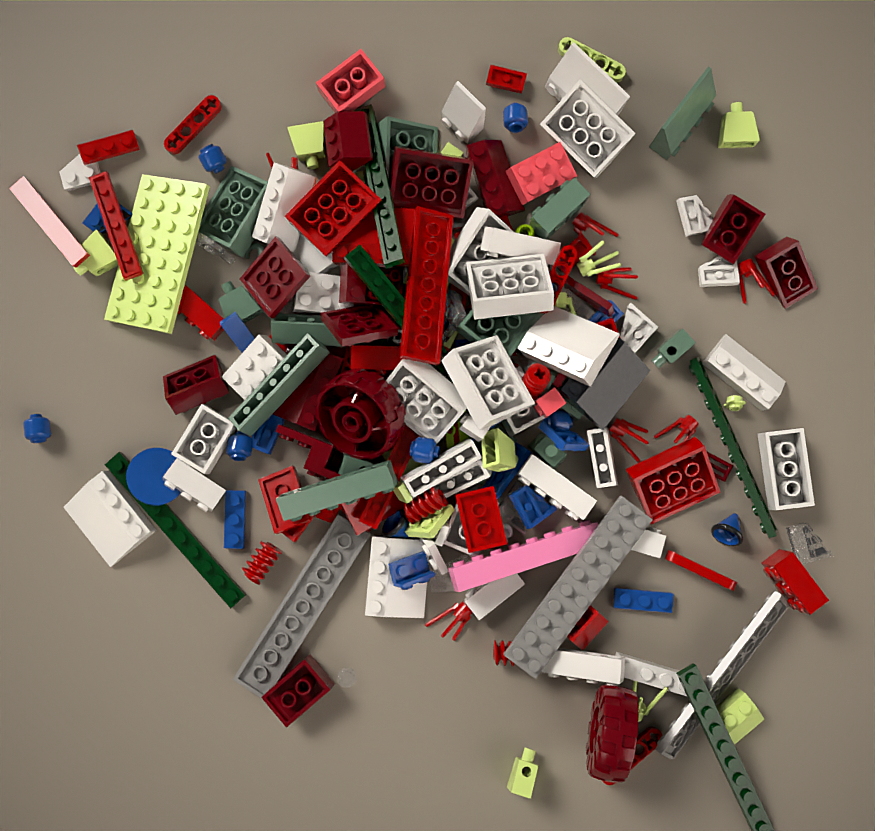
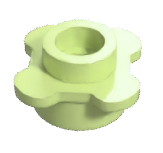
M728 396L724 408L738 411L743 408L746 402L743 401L741 396Z

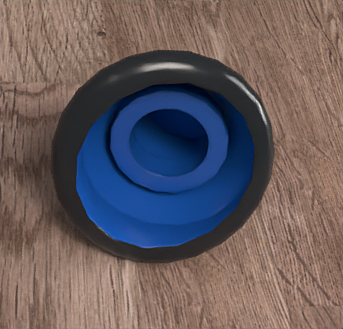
M398 509L397 513L385 520L382 527L383 536L403 539L414 538L408 537L404 532L409 526V521L403 509Z
M736 513L711 528L712 536L724 545L739 546L743 542L739 516Z

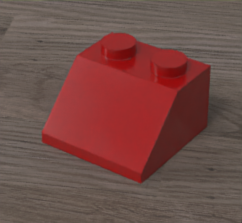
M590 605L567 637L583 651L606 626L608 621Z

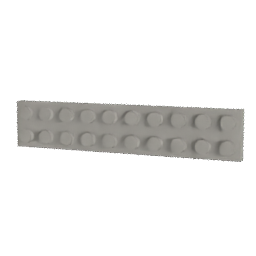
M619 496L503 655L536 679L649 526L652 519L623 496Z
M340 514L336 516L232 680L260 698L278 682L371 534L365 531L357 536L348 519Z
M774 591L773 594L767 596L764 601L765 605L761 610H757L754 613L752 622L749 626L746 625L742 629L740 638L730 645L727 655L720 658L715 671L707 675L705 684L715 704L789 607L784 597L778 592ZM691 703L683 707L681 716L670 724L668 733L663 735L657 742L656 750L671 760L676 757L700 725Z

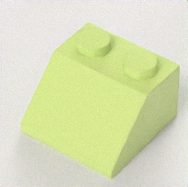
M739 688L716 706L734 744L764 720L756 705Z

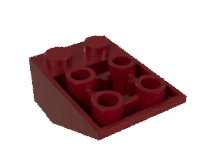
M347 262L341 264L339 303L382 306ZM377 265L402 295L404 267L393 266L386 268L385 265Z

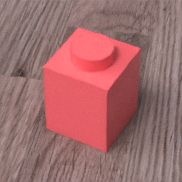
M554 387L535 401L536 406H534V409L540 417L543 415L546 418L565 405L566 402Z

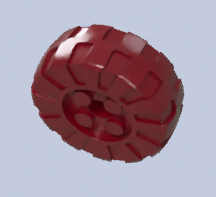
M351 369L334 377L321 390L317 398L316 417L321 426L322 433L337 450L356 459H374L392 448L402 435L406 424L404 422L406 415L404 403L401 402L398 396L399 393L394 386L385 381L381 375L373 371L368 372L365 369Z
M601 685L595 694V701H593L590 713L591 721L589 722L587 733L589 736L586 743V768L588 774L598 780L622 783L625 782L630 773L635 755L639 718L638 697L636 692L621 686Z

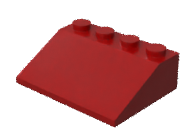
M339 160L285 217L293 227L327 257L382 200Z
M394 208L405 257V263L396 265V267L409 268L415 209ZM373 210L334 248L332 253V262L334 264L341 265L346 263L344 257L358 245H361L377 265H384Z
M696 437L625 469L645 514L652 519L651 525L720 493L706 448Z

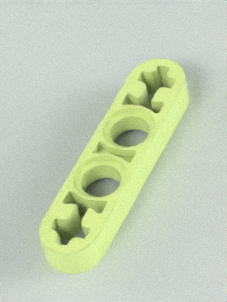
M565 37L560 41L558 52L562 57L567 52L564 50V46L567 44L571 46L575 43L594 62L597 60L603 61L605 67L601 69L606 72L608 65H610L611 67L606 73L616 83L624 78L626 70L621 63L572 38ZM616 69L619 70V74L614 76L613 74Z

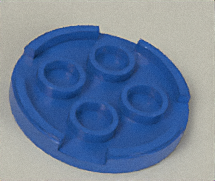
M149 448L138 453L131 460L127 469L126 480L130 492L137 500L147 505L160 506L173 501L181 494L176 488L171 490L164 485L165 481H163V476L177 458L171 454L172 451L164 448Z

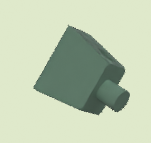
M231 281L221 286L225 295L219 298V302L225 318L236 312L242 321L246 323L264 313L243 286L235 289Z
M683 328L679 329L657 349L659 354L651 361L658 369L666 362L672 364L696 342ZM670 347L673 349L671 355L667 353V349Z
M540 433L528 445L545 464L554 470L567 458L566 452L556 448L555 443L544 433Z
M342 454L337 472L344 475L359 470L360 467L366 468L374 464Z

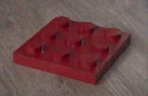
M275 236L240 277V280L268 317L274 319L310 278V274L284 242Z
M360 305L321 313L322 322L341 346H352L361 342L368 343L372 340L388 339L398 335V327L378 305Z

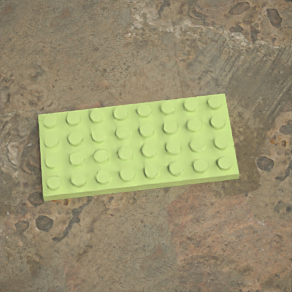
M142 174L128 230L144 274L125 281L118 264L104 320L172 334L210 188L209 185Z

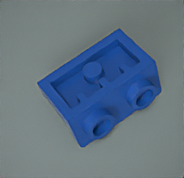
M423 551L388 564L393 586L402 590L410 589L416 583H426L430 581L429 578L435 576V572L429 569L427 557Z

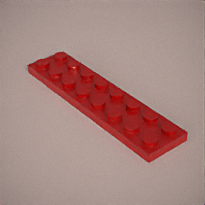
M417 206L414 210L412 249L408 269L400 358L438 365L441 359L453 215Z

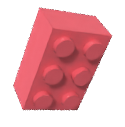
M360 49L318 80L316 85L318 92L336 113L357 109L385 88V80L364 51Z
M561 142L519 162L505 171L522 205L561 186L566 180L571 181L574 177H577Z

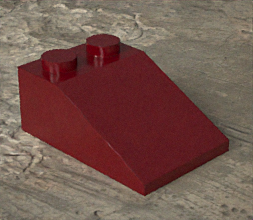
M729 194L717 210L701 245L728 262L735 264L766 214L738 196Z
M785 237L754 256L762 275L774 291L783 308L786 309L818 289L798 240Z
M309 654L261 698L287 728L328 693L335 683L312 655Z

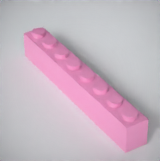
M582 521L579 523L580 526L573 528V525L561 528L562 532L557 534L555 531L548 532L541 539L533 537L526 539V543L522 545L519 542L510 544L507 550L502 551L499 548L490 551V555L483 557V554L471 557L472 561L466 563L464 560L454 562V567L448 568L454 590L462 592L577 554L597 528L598 522Z

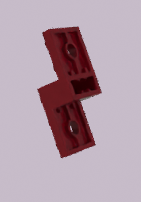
M278 424L275 432L280 433V438L292 442L294 439L298 440V445L311 449L303 467L308 470L307 474L317 478L324 476L326 477L325 480L341 475L337 471L329 469L336 452L335 446Z

